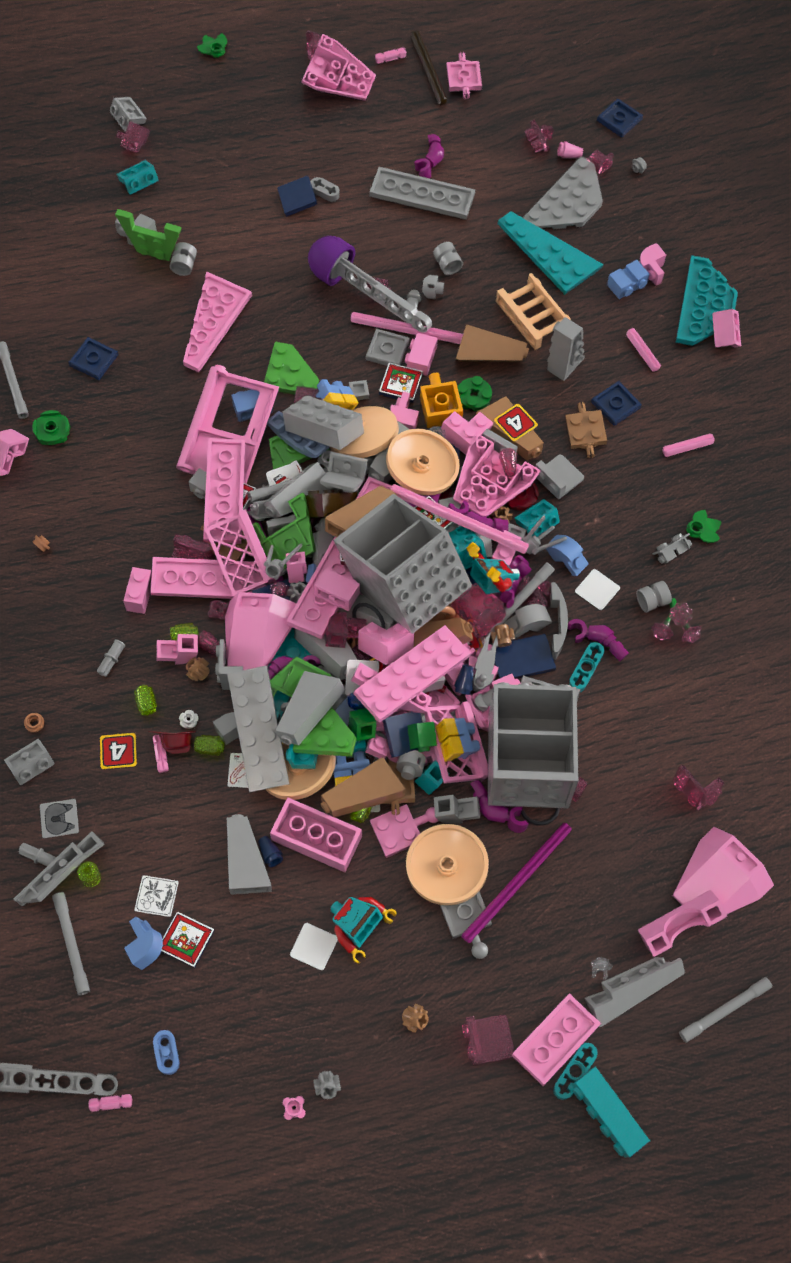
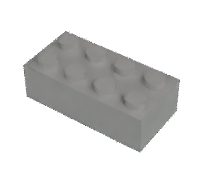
M304 396L301 400L283 411L286 431L341 450L364 434L362 414L324 400L313 398L312 396Z

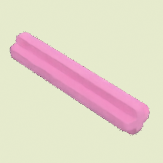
M634 328L628 330L626 336L653 372L659 370L660 363Z
M707 434L664 446L662 451L664 456L668 457L711 445L715 440L712 434Z

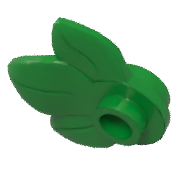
M223 33L219 34L216 39L204 35L203 44L198 45L197 49L203 54L221 57L225 54L227 38Z
M700 510L693 515L692 521L686 527V531L693 538H700L704 542L714 543L720 539L716 532L720 528L721 521L707 518L706 511Z

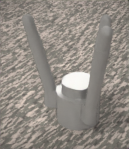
M542 516L531 531L522 538L524 542L529 544L526 551L529 555L532 553L535 555L539 551L567 540V537H562L539 547L541 545L540 540L555 529L554 526H551L538 537L535 535L532 537L545 520V516Z
M299 544L283 561L279 559L271 561L274 545H271L267 560L264 563L266 574L277 580L280 576L287 573V568L284 569V565L299 551L303 544Z

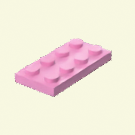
M569 993L512 1053V1056L544 1086L601 1023Z

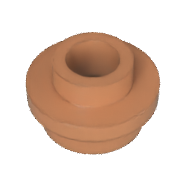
M36 535L34 537L33 543L43 552L46 549H50L48 546L50 542L44 536L38 537Z
M31 713L25 718L24 726L29 732H38L44 726V719L38 713ZM34 721L38 722V724L35 726L31 725Z

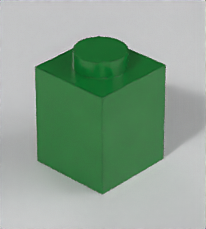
M366 708L349 711L348 728L355 735L356 741L375 738L376 720Z
M434 722L407 725L410 749L427 752L430 751V747L437 746Z

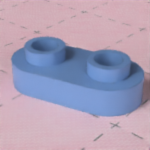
M162 1030L153 1039L156 1062L161 1073L171 1075L178 1070L180 1064L176 1040L170 1031ZM164 1039L169 1040L168 1045H167V1046H162V1045H161L162 1040H164ZM171 1060L173 1062L172 1066L169 1068L165 1067L166 1061Z

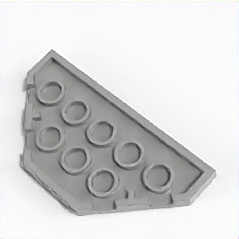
M581 156L523 218L541 229L547 227L560 229L570 225L583 227L603 203L595 164Z

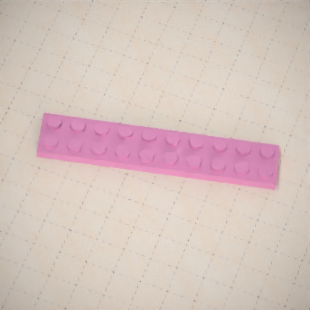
M368 477L356 499L379 486L391 489L392 485ZM333 540L286 621L288 626L320 639L324 637L340 607L314 595L315 583L325 568L331 571L335 570L340 575L353 579L348 567L341 565L340 553Z

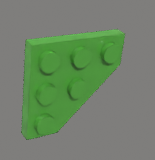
M275 342L264 383L278 386V392L316 398L317 385L319 383L318 377L292 344Z
M331 707L301 744H294L293 751L302 754L352 757L356 737Z

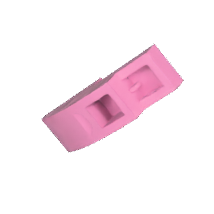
M360 663L351 681L361 686L378 674V672ZM421 692L399 709L425 714L432 697Z

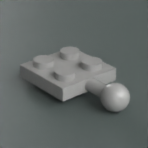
M480 892L460 904L440 905L452 939L462 936L464 931L486 908ZM491 920L485 927L490 926L492 924ZM477 935L472 940L473 946L471 951L475 958L482 959L487 956L488 947L480 941Z

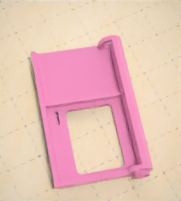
M221 365L212 366L176 468L193 475L199 468L207 472L208 438L245 440L244 483L247 484L279 387L228 373L226 368ZM227 384H234L260 392L244 436L212 427Z

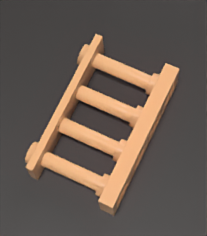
M532 273L528 276L527 285L509 294L503 288L497 291L496 302L534 350L541 347L543 336L553 332V327L558 321L561 322L564 317L570 319L543 288L540 280L535 278ZM530 291L536 295V298L521 306L516 305L513 301ZM539 303H542L546 310L531 318L526 317L523 313ZM550 315L556 320V322L541 330H536L533 326L536 322Z

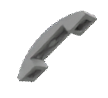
M551 582L549 591L550 608H558L559 634H553L551 641L552 656L556 660L562 650L566 637L568 612L561 590L555 582Z

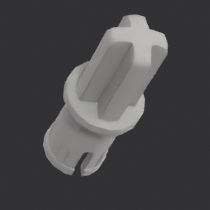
M115 639L108 653L104 654L105 658L97 669V673L101 676L106 677L113 665L118 662V657L123 648H125L123 642Z
M22 843L18 851L20 855L34 860L35 864L40 863L48 866L56 858L44 852L43 848L38 849L27 843Z

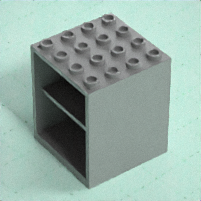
M394 493L333 540L353 579L360 583L361 594L412 634L472 586L448 531Z
M505 682L494 684L488 714V805L569 808L578 783L577 687H571L566 684L560 686H550L549 684L532 686L527 683L510 685Z

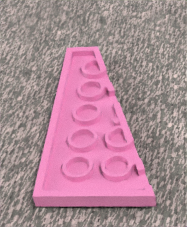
M206 272V279L202 287L201 298L198 302L193 329H191L189 344H187L183 360L184 366L200 372L252 297L251 291L209 272Z

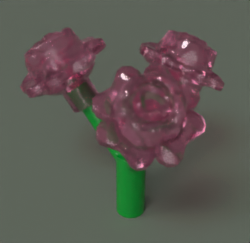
M672 598L669 604L670 614L663 623H654V626L651 627L654 631V636L659 640L670 639L674 635L671 628H669L670 621L673 620L675 625H680V623L683 625L682 628L685 632L682 635V642L694 643L701 636V626L691 627L687 621L692 619V615H690L692 609L688 608L686 603L681 605L677 603L675 598Z

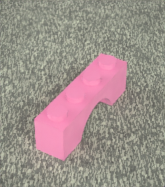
M709 890L638 929L646 947L655 957L671 948L675 937L685 929L697 925L709 927L726 918L727 915L720 900Z

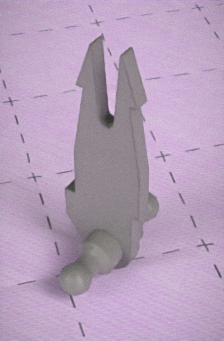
M326 517L321 518L320 522L315 525V529L318 531L316 536V567H318L321 557L324 556L335 537L325 531Z
M490 633L483 641L484 645L474 668L476 672L473 679V691L475 692L484 689L493 681L494 674H492L495 663L496 647H498L497 635L490 651L488 650Z

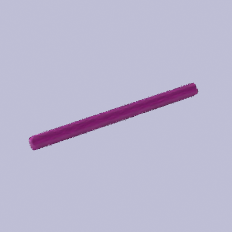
M563 823L464 931L461 936L463 940L470 943L572 830L567 823Z

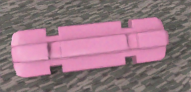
M399 48L398 51L396 49L383 52L384 54L378 53L375 55V60L380 64L384 61L396 60L398 57L405 58V48Z
M159 734L154 735L153 743L155 745L157 770L159 773L167 772L169 768L166 750L162 746Z
M130 1094L122 1095V1097L118 1095L102 1097L101 1100L98 1098L89 1100V1110L92 1112L99 1111V1109L110 1110L118 1109L120 1106L123 1108L132 1106V1096Z

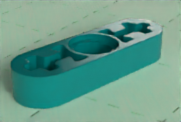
M593 642L588 645L570 678L569 685L580 689V692L585 690L603 657L604 647L600 643ZM595 649H597V650H598V653L595 654V656H594V658H593V660H592V659L590 658V657H591V654H592V651H594ZM588 663L591 665L592 670L584 671L581 665ZM580 675L583 676L581 684L576 686L575 682L578 681Z
M584 1043L579 1047L555 1083L553 1091L558 1099H569L574 1089L572 1082L580 1078L573 1077L570 1074V1067L573 1065L579 1066L582 1076L589 1070L597 1058L598 1052L593 1044ZM582 1049L585 1051L587 1049H590V1054L593 1057H587L583 1064L582 1062H580L581 1058L584 1055ZM569 1079L572 1081L567 1087L569 1094L566 1092L563 1095L560 1094L558 1085L563 1086Z

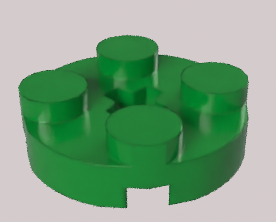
M480 376L465 379L458 385L462 408L480 411L489 406L492 399V388ZM471 392H477V393H478V394H477L478 396H477V397H476L475 395H472V396H471Z
M55 410L41 413L40 417L34 420L32 426L35 437L42 445L64 443L70 433V424L67 417ZM50 425L55 427L53 430H47V428H50Z

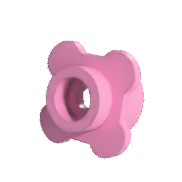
M297 1096L296 1098H285L283 1100L285 1119L291 1120L293 1117L303 1118L305 1116L303 1097Z

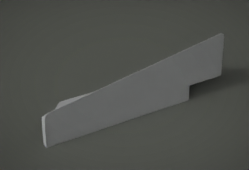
M92 831L78 845L72 842L14 900L21 906H24L26 903L41 902L79 864L101 848L104 842Z
M655 957L602 982L604 991L585 998L592 1015L601 1023L599 1027L604 1026L685 973L682 959L677 958L672 962H665L663 957Z

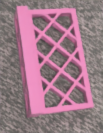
M246 509L240 511L238 515L205 528L233 597L239 592L247 593L265 584L276 582L274 578L266 574L264 563L267 557ZM238 520L240 524L238 533L228 530L230 523ZM216 529L224 531L220 540L212 538L210 532ZM226 533L236 536L232 545L223 542ZM239 537L248 542L245 550L235 547ZM221 545L231 548L227 557L219 554ZM234 549L243 553L240 562L230 559ZM246 554L253 556L255 559L252 567L243 564ZM228 562L238 565L235 574L226 571ZM241 566L250 569L247 579L237 576ZM253 571L260 573L263 580L257 583L250 581ZM235 579L244 581L243 589L235 592L233 587Z
M463 702L460 705L428 707L425 713L426 721L434 722L435 726L438 722L432 718L431 713H436L441 717L440 723L443 719L450 718L447 714L452 711L455 712L456 718H465L466 722L474 723L475 733L470 738L471 740L479 741L481 747L478 752L470 754L466 759L458 758L463 762L459 768L451 761H444L440 747L442 743H439L436 733L437 746H434L443 782L454 783L478 779L481 782L488 777V763L470 702ZM465 765L471 768L472 775H468L463 771ZM448 766L457 772L455 777H449L447 772Z

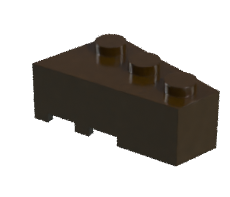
M334 489L323 490V494H319V490L308 491V495L305 496L309 517H326L356 500L357 492L347 493L343 489H338L339 493H335Z

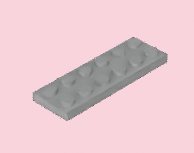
M383 167L378 168L369 192L370 197L461 219H467L475 195V189Z
M262 666L228 673L227 676L249 792L289 785L282 742L275 731L278 726L268 667Z

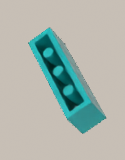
M596 1067L591 1068L572 1083L574 1087L573 1093L580 1101L583 1099L588 1106L586 1108L587 1112L593 1119L596 1118L601 1124L600 1130L607 1138L610 1136L615 1143L613 1147L620 1156L625 1158L631 1157L650 1141Z

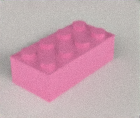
M287 798L270 832L271 840L342 872H346L362 838V829L291 798Z

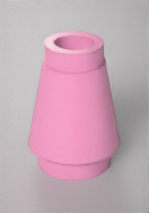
M566 141L559 144L558 156H561V158H580L583 154V148Z

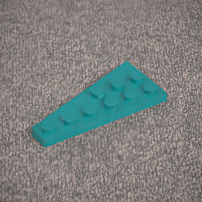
M509 212L498 220L497 224L564 295L603 267L602 263L513 212Z

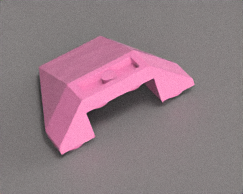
M323 34L301 83L318 91L366 100L376 75L338 41Z
M478 434L468 448L453 500L461 505L465 500L469 505V510L480 516L487 517L530 487L541 470L526 461L520 466L495 451L494 443Z
M239 592L230 600L225 615L227 666H243V670L262 666L268 667L292 627L287 625L286 621L296 603L275 594Z
M713 827L699 841L673 897L681 905H684L711 890L720 900L727 915L760 900L774 884L764 865L738 839L725 831Z

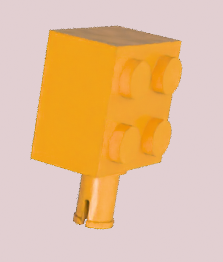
M439 373L430 374L429 380L431 385L420 387V401L426 427L442 426L443 422L454 411L463 418V408L456 381L441 383Z

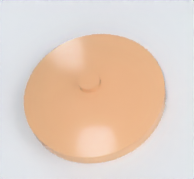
M367 406L354 409V412L362 414L364 434L341 450L330 446L329 448L333 452L359 458L374 456L388 448L392 440L398 435L399 425L396 416L390 410L383 407Z
M406 430L392 440L387 450L386 464L391 476L400 486L416 494L436 495L451 487L459 473V458L453 446L441 435L429 430Z
M283 743L290 784L266 790L271 795L287 800V798L298 800L313 795L331 778L335 769L336 756L318 755L315 769H292L286 760V750L289 749V745Z
M441 824L426 829L415 838L407 853L406 870L412 887L421 897L435 904L456 905L471 899L483 887L488 874V855L483 843L473 832L458 825Z

